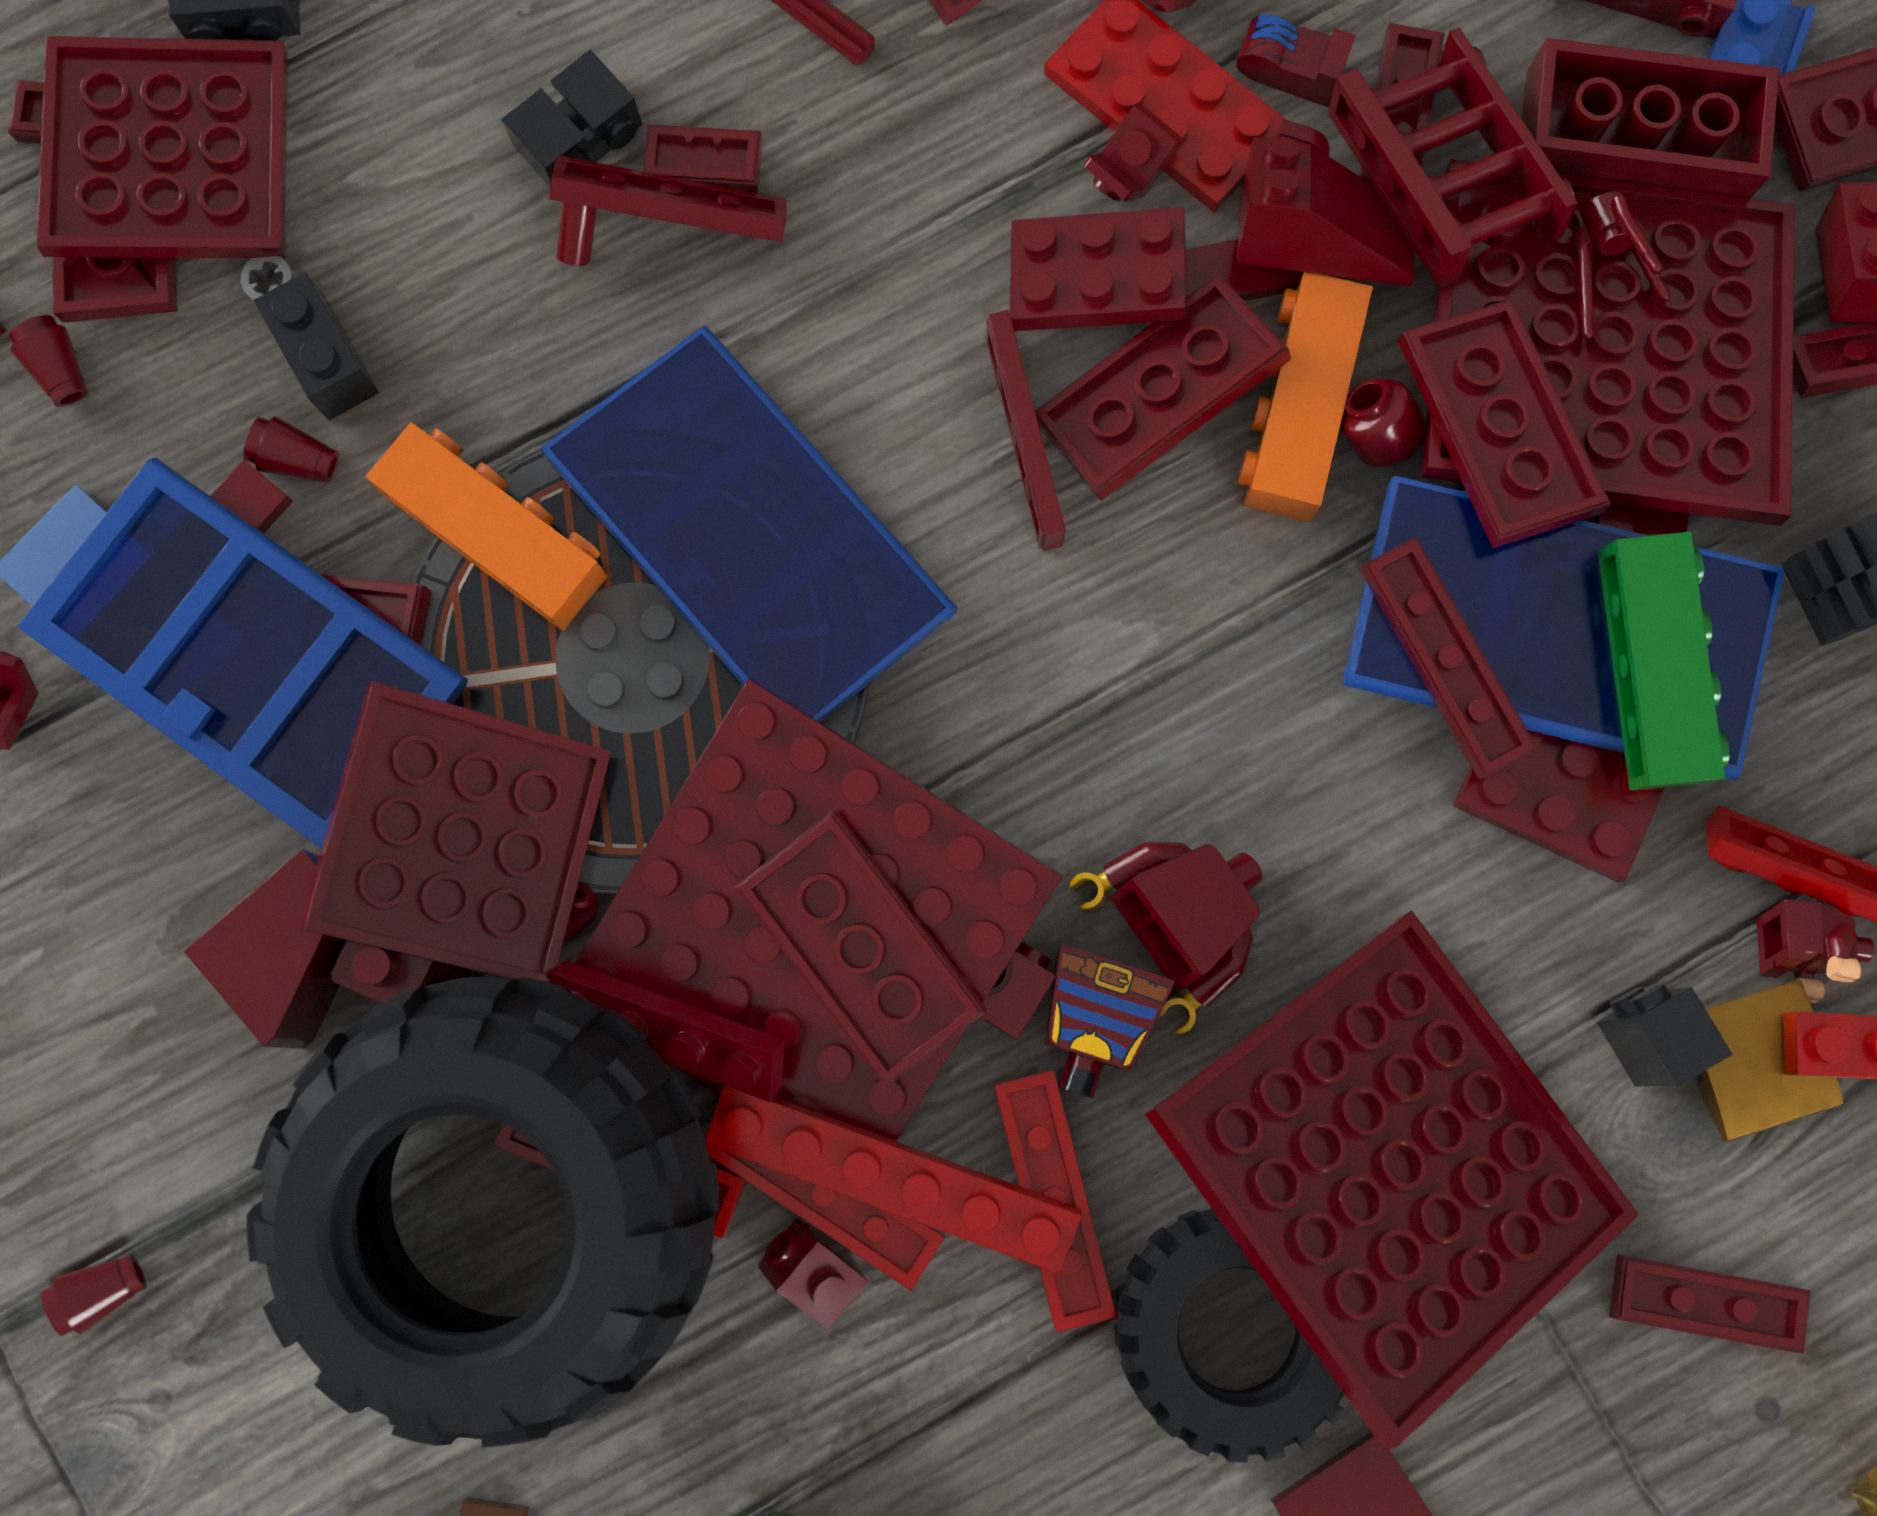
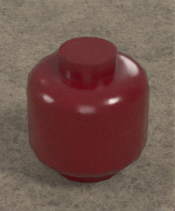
M1369 379L1358 384L1347 395L1340 430L1357 456L1365 464L1374 467H1384L1404 462L1422 444L1425 437L1426 417L1411 392L1402 382L1393 379Z

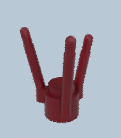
M1607 192L1591 199L1581 210V219L1584 225L1572 232L1578 249L1582 337L1586 340L1591 339L1594 335L1592 248L1599 249L1601 254L1606 256L1617 255L1630 248L1658 298L1665 302L1671 296L1660 274L1663 266L1636 222L1629 200L1623 192Z

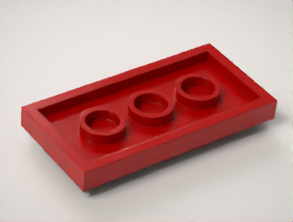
M1103 0L1044 65V75L1114 132H1116L1133 105L1143 104L1181 136L1184 142L1163 172L1214 213L1243 183L1253 137L1267 139L1276 137L1283 119H1285L1138 0Z

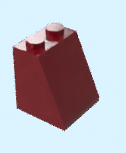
M303 849L184 950V953L263 1047L305 1049L314 1041L340 986L329 980V976L346 941L300 930L320 858L319 855Z

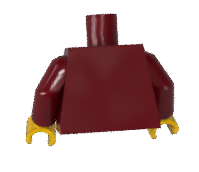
M1144 842L1106 863L1103 873L1096 876L1092 873L1083 872L1077 874L1071 880L1069 885L1071 890L1076 889L1087 881L1097 884L1098 894L1096 898L1079 907L1086 911H1093L1101 907L1106 900L1107 891L1115 888L1117 891L1109 897L1163 973L1167 978L1175 980L1173 986L1177 992L1185 987L1188 988L1189 992L1184 996L1177 994L1168 996L1159 1014V1017H1161L1170 1006L1175 1004L1183 1005L1188 1009L1186 1020L1174 1029V1033L1182 1034L1191 1030L1196 1020L1195 1010L1201 1005L1209 1007L1244 974L1254 940L1249 927L1260 915V908L1248 891L1262 880L1261 868L1250 855L1238 853L1226 862L1218 850L1210 844H1205L1191 850L1182 842Z

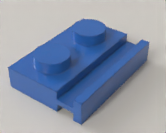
M1737 0L1734 11L1714 37L1707 59L1779 68V75L1795 71L1816 7L1807 5L1803 9L1791 5V0Z

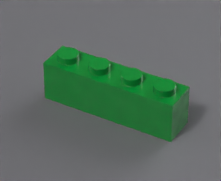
M1691 532L1616 539L1598 551L1629 790L1703 784L1725 779L1724 768L1729 762V744L1723 731H1719L1716 706L1720 702L1721 686L1717 673L1714 670H1710L1707 645L1710 644L1712 639V622L1708 611L1702 609L1699 585L1704 576L1702 555L1697 548L1693 547Z

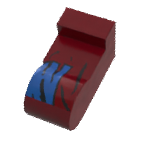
M1269 14L1257 15L1249 23L1236 60V67L1240 73L1255 82L1329 108L1336 77L1343 74L1356 35L1334 28L1331 36L1301 26L1294 27L1287 20Z

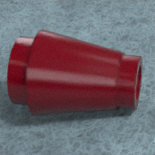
M40 315L27 319L16 325L9 332V337L13 342L10 348L11 353L47 396L51 398L56 407L71 405L88 394L67 328L63 325H58L53 316Z
M274 416L271 420L258 417L247 435L243 458L247 462L255 464V468L259 472L329 483L337 466L339 451L328 447V445L277 416Z
M128 1255L122 1259L56 1276L53 1280V1285L41 1291V1300L48 1320L59 1335L64 1336L72 1331L82 1334L135 1296L136 1293L146 1289L147 1283L136 1258L133 1255Z

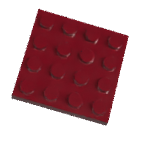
M46 36L36 246L42 256L242 259L280 256L285 259L288 54L284 41Z
M375 681L368 683L300 930L366 946H374L387 951L496 977L515 979L526 977L551 982V973L558 965L611 751Z

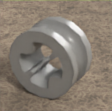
M280 256L251 258L241 271L240 283L245 294L253 301L265 294L259 284L261 281H270L273 273H276L281 279V285L297 277V274ZM271 285L268 292L280 285Z

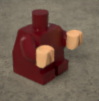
M1784 899L1774 906L1772 910H1768L1756 919L1760 976L1778 978L1784 973L1792 971L1795 975V981L1800 980L1811 1003H1816L1825 997V985L1821 980L1814 979L1815 974L1826 973L1827 977L1831 980L1851 983L1861 976V965L1859 962H1869L1874 953V944L1870 938L1857 937L1853 918L1819 903Z

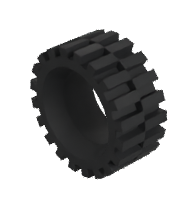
M1877 512L1861 519L1858 523L1830 534L1826 539L1805 547L1803 551L1793 554L1781 563L1821 646L1844 639L1877 625Z

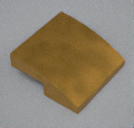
M1800 980L1706 1009L1733 1054L1702 1072L1704 1080L1697 1085L1724 1143L1836 1108L1843 1104L1836 1077L1785 1075L1783 1012H1814Z

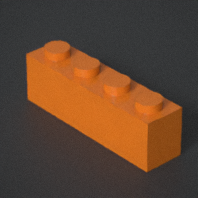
M1303 272L1296 290L1285 289L1277 323L1286 325L1283 343L1289 348L1291 360L1268 376L1274 378L1269 397L1260 395L1257 401L1251 424V430L1260 432L1256 452L1246 450L1237 482L1239 485L1247 486L1243 506L1306 522H1311L1321 507L1373 286L1328 275Z
M410 422L365 478L381 495L564 632L608 578L596 561L601 553L576 532L573 531L568 538H565L550 525L555 520L554 517L531 498L526 497L520 504L504 491L509 484L484 463L480 462L473 469L461 460L459 456L463 452L462 448L442 431L434 428L428 435Z

